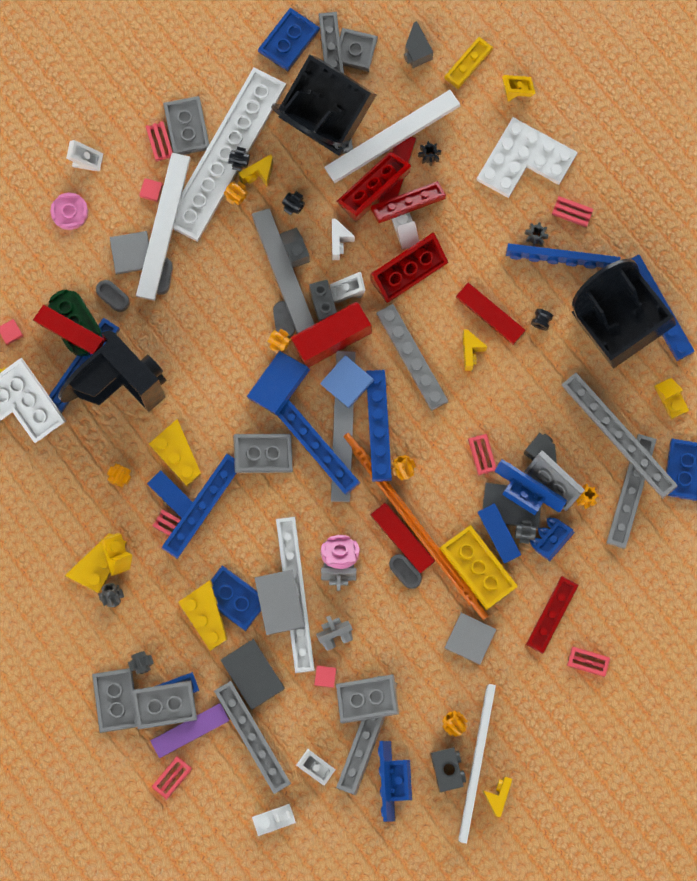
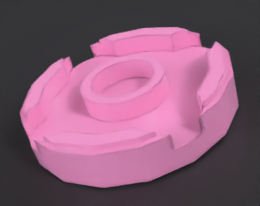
M68 192L61 194L51 204L50 212L52 219L62 229H77L85 223L88 217L87 204L76 193Z
M335 535L329 537L322 544L321 557L328 566L334 569H345L357 562L360 548L358 543L350 539L349 536Z

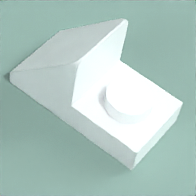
M75 140L69 142L66 159L73 161L72 167L100 171L103 153Z
M410 212L391 219L402 250L408 249L419 242L415 221H412Z
M332 219V260H340V254H344L343 243L340 242H354L355 236L337 219Z
M361 272L329 284L335 303L351 297L362 298L365 292Z
M309 749L306 750L296 765L324 786L336 770Z

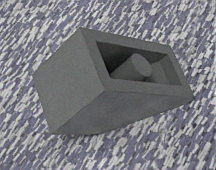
M417 21L413 23L404 53L407 64L410 63L412 68L433 60L434 53Z
M294 228L280 233L292 268L309 263L310 256L298 229Z
M539 433L524 451V454L533 461L543 450L557 463L555 444L552 443L553 439L547 434L542 435Z

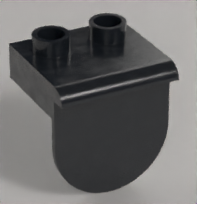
M309 54L282 104L273 103L271 108L279 115L280 119L340 156L349 144L377 94L320 58Z
M632 259L618 260L596 272L580 287L572 301L573 316L613 369L676 326L674 316L642 277L637 263Z
M104 331L102 336L106 343L74 371L64 383L58 395L59 400L63 403L70 402L79 397L82 400L100 406L123 385L150 412L165 398L161 385L167 380L161 374L163 370L151 356L147 354L140 360L114 332Z

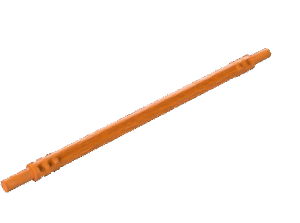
M349 433L345 434L343 437L352 447L354 456L357 457V460L372 477L371 458ZM388 481L376 482L463 596L464 600L467 601V604L474 608L482 620L489 617L477 601V597Z

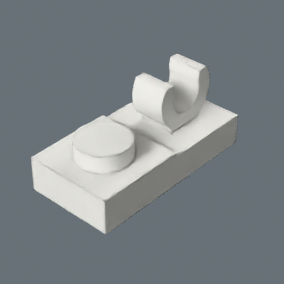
M290 804L252 817L258 836L296 823Z

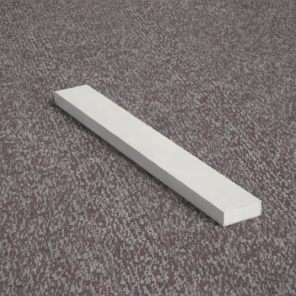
M448 90L324 168L335 184L460 107V103L452 91Z
M176 153L171 154L136 297L152 301L156 299L191 159L190 156Z
M295 517L276 519L282 572L293 569L305 625L304 628L290 630L295 673L315 671L296 520Z
M493 684L486 686L458 838L459 842L467 844L495 693L496 685Z

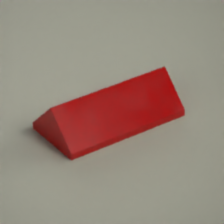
M390 151L336 202L357 222L371 209V205L377 204L382 197L410 173L411 165Z
M431 233L371 273V282L386 303H389L449 263L435 233Z
M356 301L290 338L302 363L309 368L335 354L337 351H341L372 334V326Z

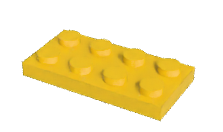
M471 525L439 548L486 610L518 587Z

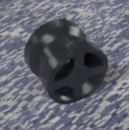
M536 309V316L532 319L531 325L537 329L547 331L549 329V321L553 319V314L543 309Z

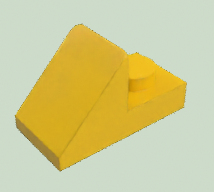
M502 76L508 102L517 96L532 97L536 94L531 77Z
M268 155L239 172L240 181L243 184H250L260 176L265 186L268 187L273 167L272 155Z
M464 329L462 334L465 371H472L473 365L477 364L476 353L473 352H485L487 346L468 329Z
M672 378L654 385L671 420L689 411L681 395L683 389Z
M116 533L101 539L111 576L130 570L132 554L126 552L122 535Z
M503 777V780L499 779L496 787L498 795L482 791L495 817L501 818L512 783L511 778Z

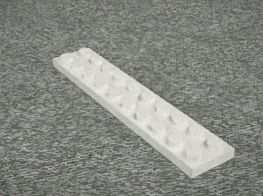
M253 67L182 192L173 230L196 242L199 241L222 201L226 187L234 180L238 172L232 169V164H228L231 150H237L238 146L246 148V153H249L273 111L271 108L272 104L278 102L286 88V83Z

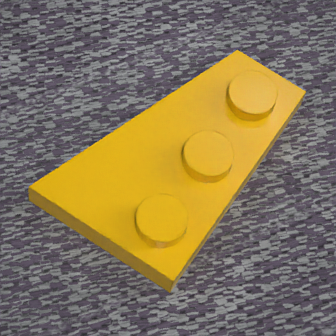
M176 419L149 443V446L188 487L201 475V472L180 423Z
M100 541L64 575L96 593L102 591V587L111 574L102 542Z
M211 580L178 602L210 651L228 640Z

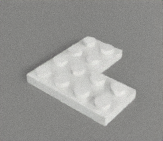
M513 117L476 181L507 198L510 197L526 168L560 185L578 152Z
M20 358L0 373V421L13 412L33 442L36 443L65 423L66 419L23 358Z

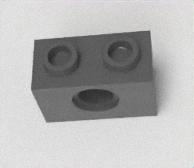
M328 280L309 284V291L318 322L336 313Z
M449 748L430 753L439 792L464 787L463 783L466 782L464 770L460 771L458 763H461L459 751H455V748ZM446 764H451L454 767L452 775L444 773L443 768Z

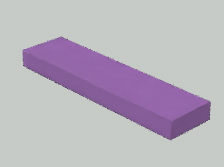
M221 703L197 715V720L184 722L150 741L158 757L162 758L230 720Z

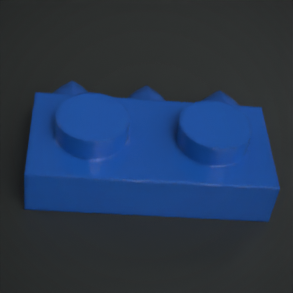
M556 518L546 519L551 529L538 528L542 539L535 537V540H530L534 550L548 561L553 559L575 533L572 528Z

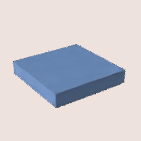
M345 355L320 384L347 408H350L371 385L374 379Z

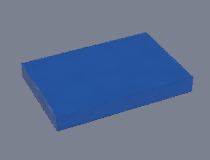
M289 8L258 48V52L288 72L320 31V27L292 8Z
M279 351L251 389L247 398L273 414L278 415L310 369Z
M673 438L670 440L666 473L678 487L667 496L697 501L696 442Z
M222 565L211 579L219 612L246 632L261 612L258 593Z

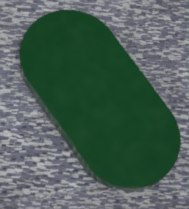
M61 290L50 298L49 308L103 338L99 325L77 292ZM61 338L69 351L74 355H91Z

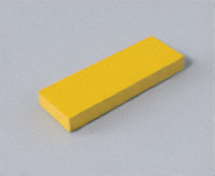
M478 37L448 71L444 79L459 89L489 55L493 47L481 37Z

